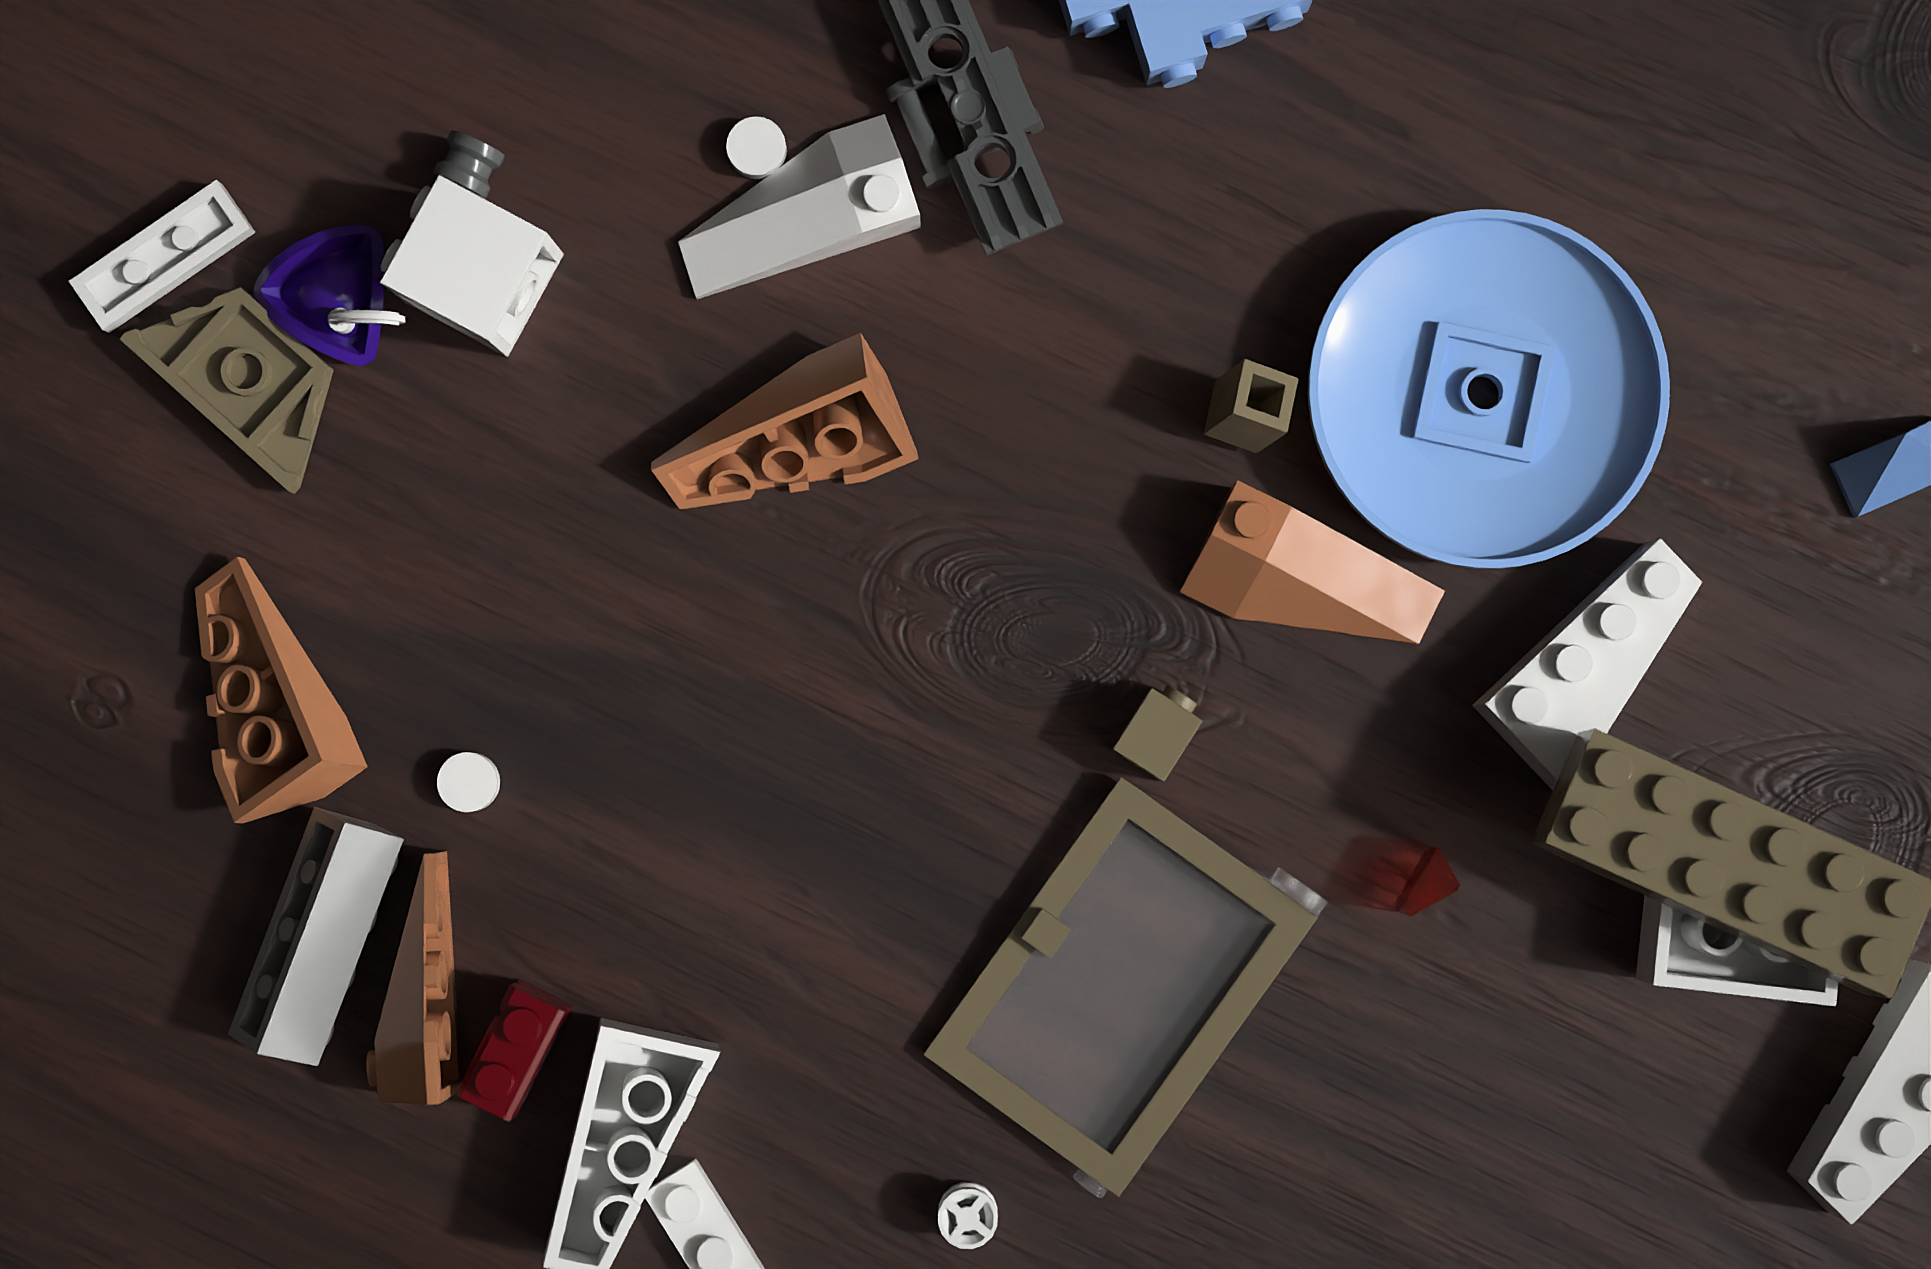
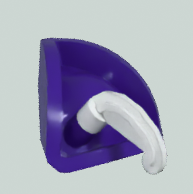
M348 225L331 228L296 242L277 255L265 267L254 285V299L267 311V316L275 324L315 350L352 365L364 366L374 360L378 349L381 324L399 325L405 323V316L399 315L400 313L383 311L384 285L380 283L384 276V272L381 271V264L384 258L383 238L381 233L370 225Z

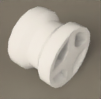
M963 1181L952 1185L944 1192L939 1202L938 1225L941 1234L950 1244L960 1249H974L984 1245L992 1238L997 1228L998 1212L994 1196L986 1187L976 1182Z

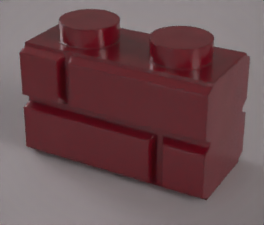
M523 980L511 984L499 1007L501 1013L494 1017L456 1095L503 1120L510 1122L514 1119V1117L520 1114L574 1006Z

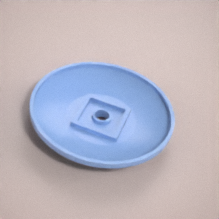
M1478 209L1434 217L1405 229L1373 250L1355 267L1339 287L1327 307L1317 330L1308 371V406L1315 442L1329 475L1350 506L1384 537L1404 549L1430 560L1472 569H1502L1544 561L1575 548L1608 526L1626 508L1649 475L1662 444L1670 403V378L1662 336L1650 307L1628 274L1611 256L1592 241L1572 229L1549 219L1508 210ZM1486 377L1495 383L1498 389V400L1493 408L1481 409L1471 403L1468 398L1467 389L1473 378Z

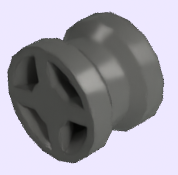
M451 130L446 139L449 150L443 161L435 163L431 175L435 178H438L440 175L486 200L491 189L488 179L492 170L501 167L505 155L476 138Z

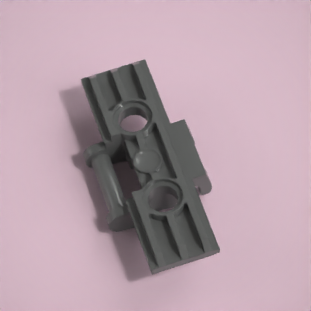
M877 0L909 74L908 78L887 88L886 94L890 103H897L927 173L922 177L928 190L935 189L953 181L955 182L986 256L1063 224L1061 215L1025 133L1029 132L1030 135L1043 130L1044 125L1037 109L1033 107L1018 71L1019 66L1012 50L1006 46L991 53L969 0ZM941 38H950L957 41L963 50L961 61L949 69L935 66L928 56L930 46ZM932 89H937L942 101L947 103L962 139L964 152L955 155V158L947 161L919 96ZM1000 149L1005 151L1009 157L1010 165L1002 176L987 178L978 172L975 162L979 157Z

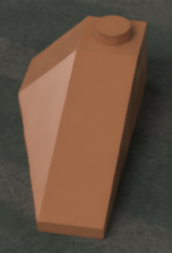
M859 333L806 356L652 461L651 471L681 510L747 500L753 496L755 490L789 485L790 493L809 490V482L844 477L845 484L865 482L917 460L918 454L887 374L863 335Z
M1238 480L1231 486L1179 593L1231 619L1322 630L1410 644L1420 643L1445 592L1443 589L1299 510Z
M236 557L195 588L201 655L202 658L210 661L213 695L206 696L208 716L216 717L219 749L211 751L213 771L234 823L243 824L325 798L366 769L368 766L346 715L246 559Z
M447 851L423 855L374 1040L375 1050H370L367 1054V1079L370 1087H377L378 1102L421 1105L441 1104L456 1094L461 1084Z

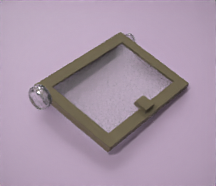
M1121 777L926 1050L924 1056L1077 1166L1079 1169L1073 1178L1086 1190L1099 1198H1103L1108 1190L1119 1197L1318 919L1319 914L1328 902L1280 867H1278L1271 879L1267 881Z

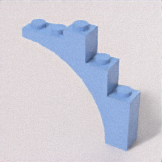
M1059 0L1070 36L1084 32L1087 38L1099 37L1116 30L1120 26L1118 21L1126 19L1146 85L1162 81L1164 88H1170L1187 83L1197 77L1196 70L1203 68L1208 54L1205 43L1211 42L1213 48H1222L1247 37V30L1268 24L1270 31L1291 27L1303 20L1302 14L1308 12L1313 0Z

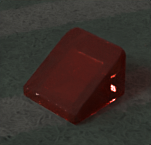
M1428 846L1394 903L1398 912L1413 916L1459 890L1460 884L1438 847Z

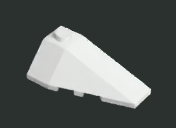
M885 114L828 132L678 241L696 299L921 228L920 213Z

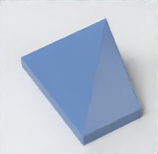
M1931 420L1829 464L1853 518L1931 485Z

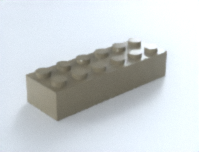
M1595 728L1578 732L1530 843L1867 996L1893 998L1931 907V879Z

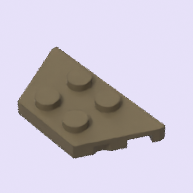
M240 287L213 298L212 302L207 305L186 308L171 314V319L143 330L135 328L122 335L120 340L287 491L295 494L299 490L334 369L306 344L275 324L267 316V311L253 296Z

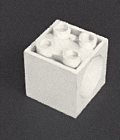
M439 175L432 188L425 186L416 197L410 212V218L414 219V222L404 240L396 239L387 250L381 264V271L385 274L380 283L405 303L508 357L564 254L547 232Z

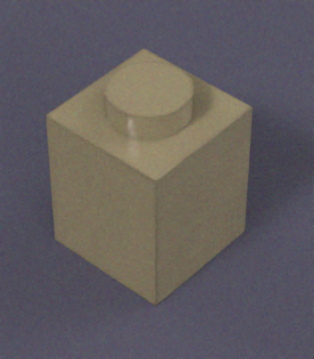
M1243 359L1215 380L1204 435L1258 453L1288 432L1298 378Z
M1166 685L1162 693L1153 688L1148 689L1110 750L1157 780L1164 782L1203 722V720L1192 714L1197 704Z

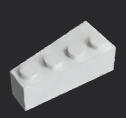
M1661 538L1642 544L1472 706L1540 778L1554 790L1578 732L1595 728L1607 734L1702 584V581Z
M1909 959L1901 976L1902 981L1896 989L1893 998L1888 1004L1884 1003L1872 1023L1875 1027L1859 1055L1852 1057L1842 1074L1845 1079L1830 1105L1825 1104L1787 1169V1172L1829 1214L1850 1225L1931 1144L1930 963Z
M600 1018L544 1252L543 1268H610L641 1208L640 1206L653 1180L657 1177L667 1158V1153L683 1122L686 1121L708 1073L711 1072L721 1053L717 1043Z

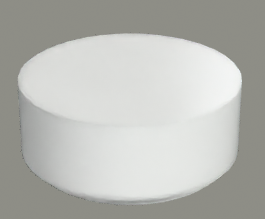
M745 118L731 129L727 138L726 149L729 160L734 169L747 178L765 179L784 164L787 154L784 135L781 129L767 118Z
M464 752L456 754L445 761L438 773L437 788L442 800L452 809L461 812H474L484 809L494 801L500 788V776L495 764L489 758L479 753Z

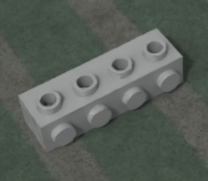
M314 807L228 1035L257 1054L318 1066L324 1048L333 1036L334 1022L346 990L354 980L356 964L367 935L375 925L377 909L389 877L397 867L398 853L403 843V838L373 823Z

